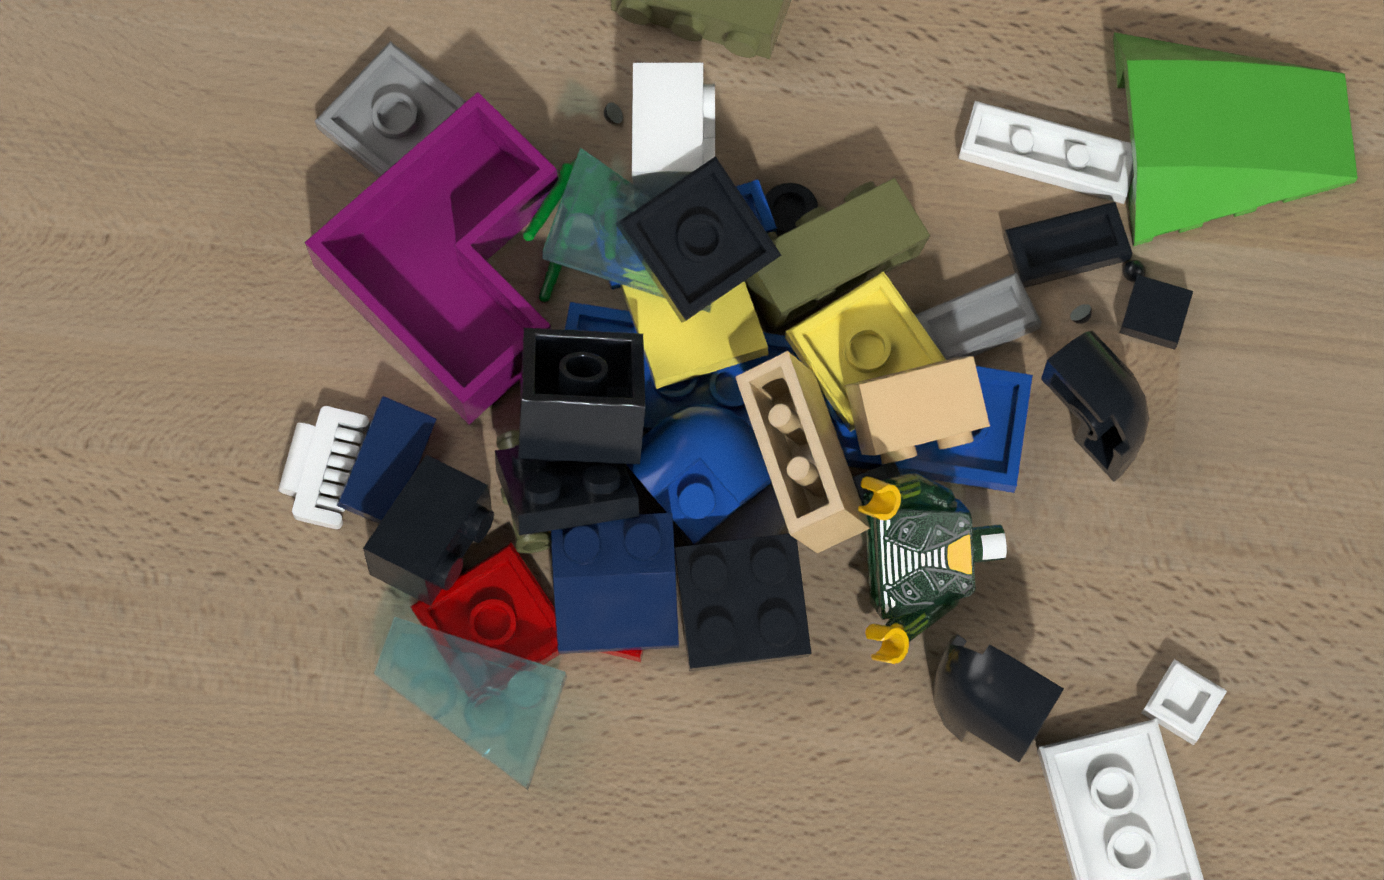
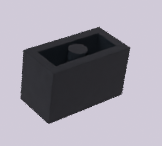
M426 454L363 547L369 574L431 606L441 589L449 590L458 579L463 567L462 557L472 542L480 543L490 530L494 519V511H492L488 485Z

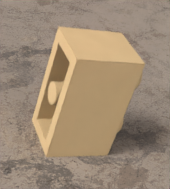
M973 356L956 357L845 385L861 454L880 455L882 464L917 456L915 445L937 440L939 449L973 442V430L990 426Z

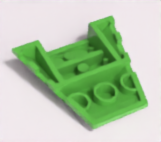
M1114 32L1113 45L1118 88H1126L1134 177L1128 191L1133 246L1150 242L1158 235L1176 230L1182 233L1202 227L1203 223L1232 214L1234 217L1255 212L1259 206L1280 200L1283 203L1357 181L1358 176L1345 73Z

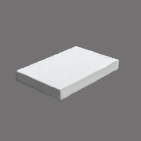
M1157 719L1038 748V756L1073 880H1204Z

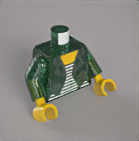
M917 472L887 478L883 481L866 476L861 481L862 488L873 491L872 493H863L864 506H858V511L866 514L871 528L866 530L870 603L882 620L889 619L886 625H869L866 628L865 634L867 639L882 641L881 648L871 655V659L891 664L900 663L905 658L910 641L959 605L960 599L975 593L974 563L1005 560L1006 538L1001 524L973 527L971 512L960 499L955 497L951 489Z

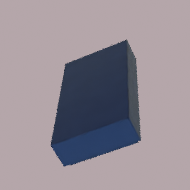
M382 396L336 506L380 524L416 471L437 419Z

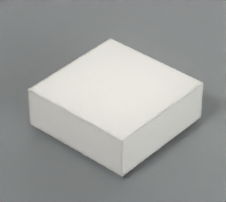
M1174 659L1143 709L1142 714L1151 720L1157 719L1158 724L1194 745L1227 691Z

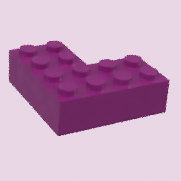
M479 92L473 95L304 242L312 263L319 273L469 425L521 379L524 328L551 329V325L487 260L530 223L558 179L557 169Z

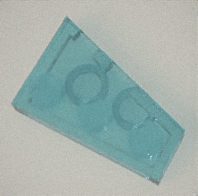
M580 147L543 248V259L665 298L615 224L653 198ZM713 303L704 308L703 311L710 312Z
M394 617L374 671L375 676L528 791L567 679L566 672Z

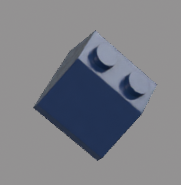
M672 513L639 514V517L551 530L553 585L559 654L679 648Z

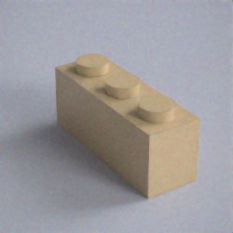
M786 351L736 376L739 390L789 534L814 552L819 553L871 529L866 514L858 511V506H862L815 373L789 351Z

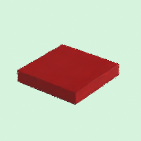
M512 543L459 575L449 590L441 589L431 606L422 601H418L410 606L412 612L475 709L560 655L558 652L555 608Z

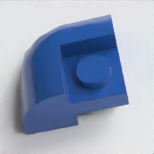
M711 404L684 406L663 418L643 435L640 464H626L667 513L673 514V520L694 545H697L740 507L743 508L772 483L754 430L731 410Z

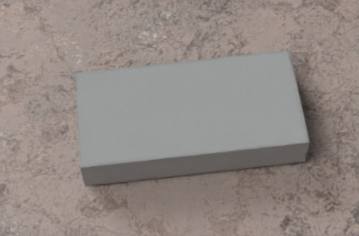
M1017 272L915 315L946 360L956 357L977 356L1039 330L1042 323Z

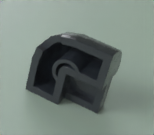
M1088 331L1070 341L1047 360L1041 380L1081 421L1074 440L1115 482L1135 460L1144 442L1149 423L1147 401L1132 371L1094 331Z
M958 634L953 636L945 647L933 681L934 705L943 725L961 742L967 732H970L1020 763L1057 703L1064 688L990 644L985 652L980 654L964 647L967 641Z

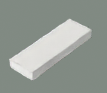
M978 101L974 103L959 154V159L1122 204L1126 200L1134 172L1131 143Z

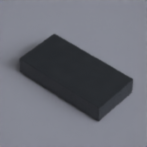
M1116 202L1007 229L1003 237L1014 272H1017L1024 288L1130 261L1133 254Z

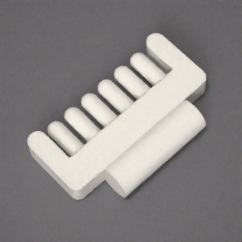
M323 406L320 409L316 427L306 423H297L278 488L279 492L296 497L292 508V513L296 520L332 529L342 527V516L337 512H344L345 509L336 506L337 499L321 496V493L340 497L344 486L324 481L326 479L345 484L349 473L328 467L333 466L350 471L355 460L333 455L332 453L356 457L360 447L336 441V438L361 444L365 436L362 432H366L370 424L366 415Z

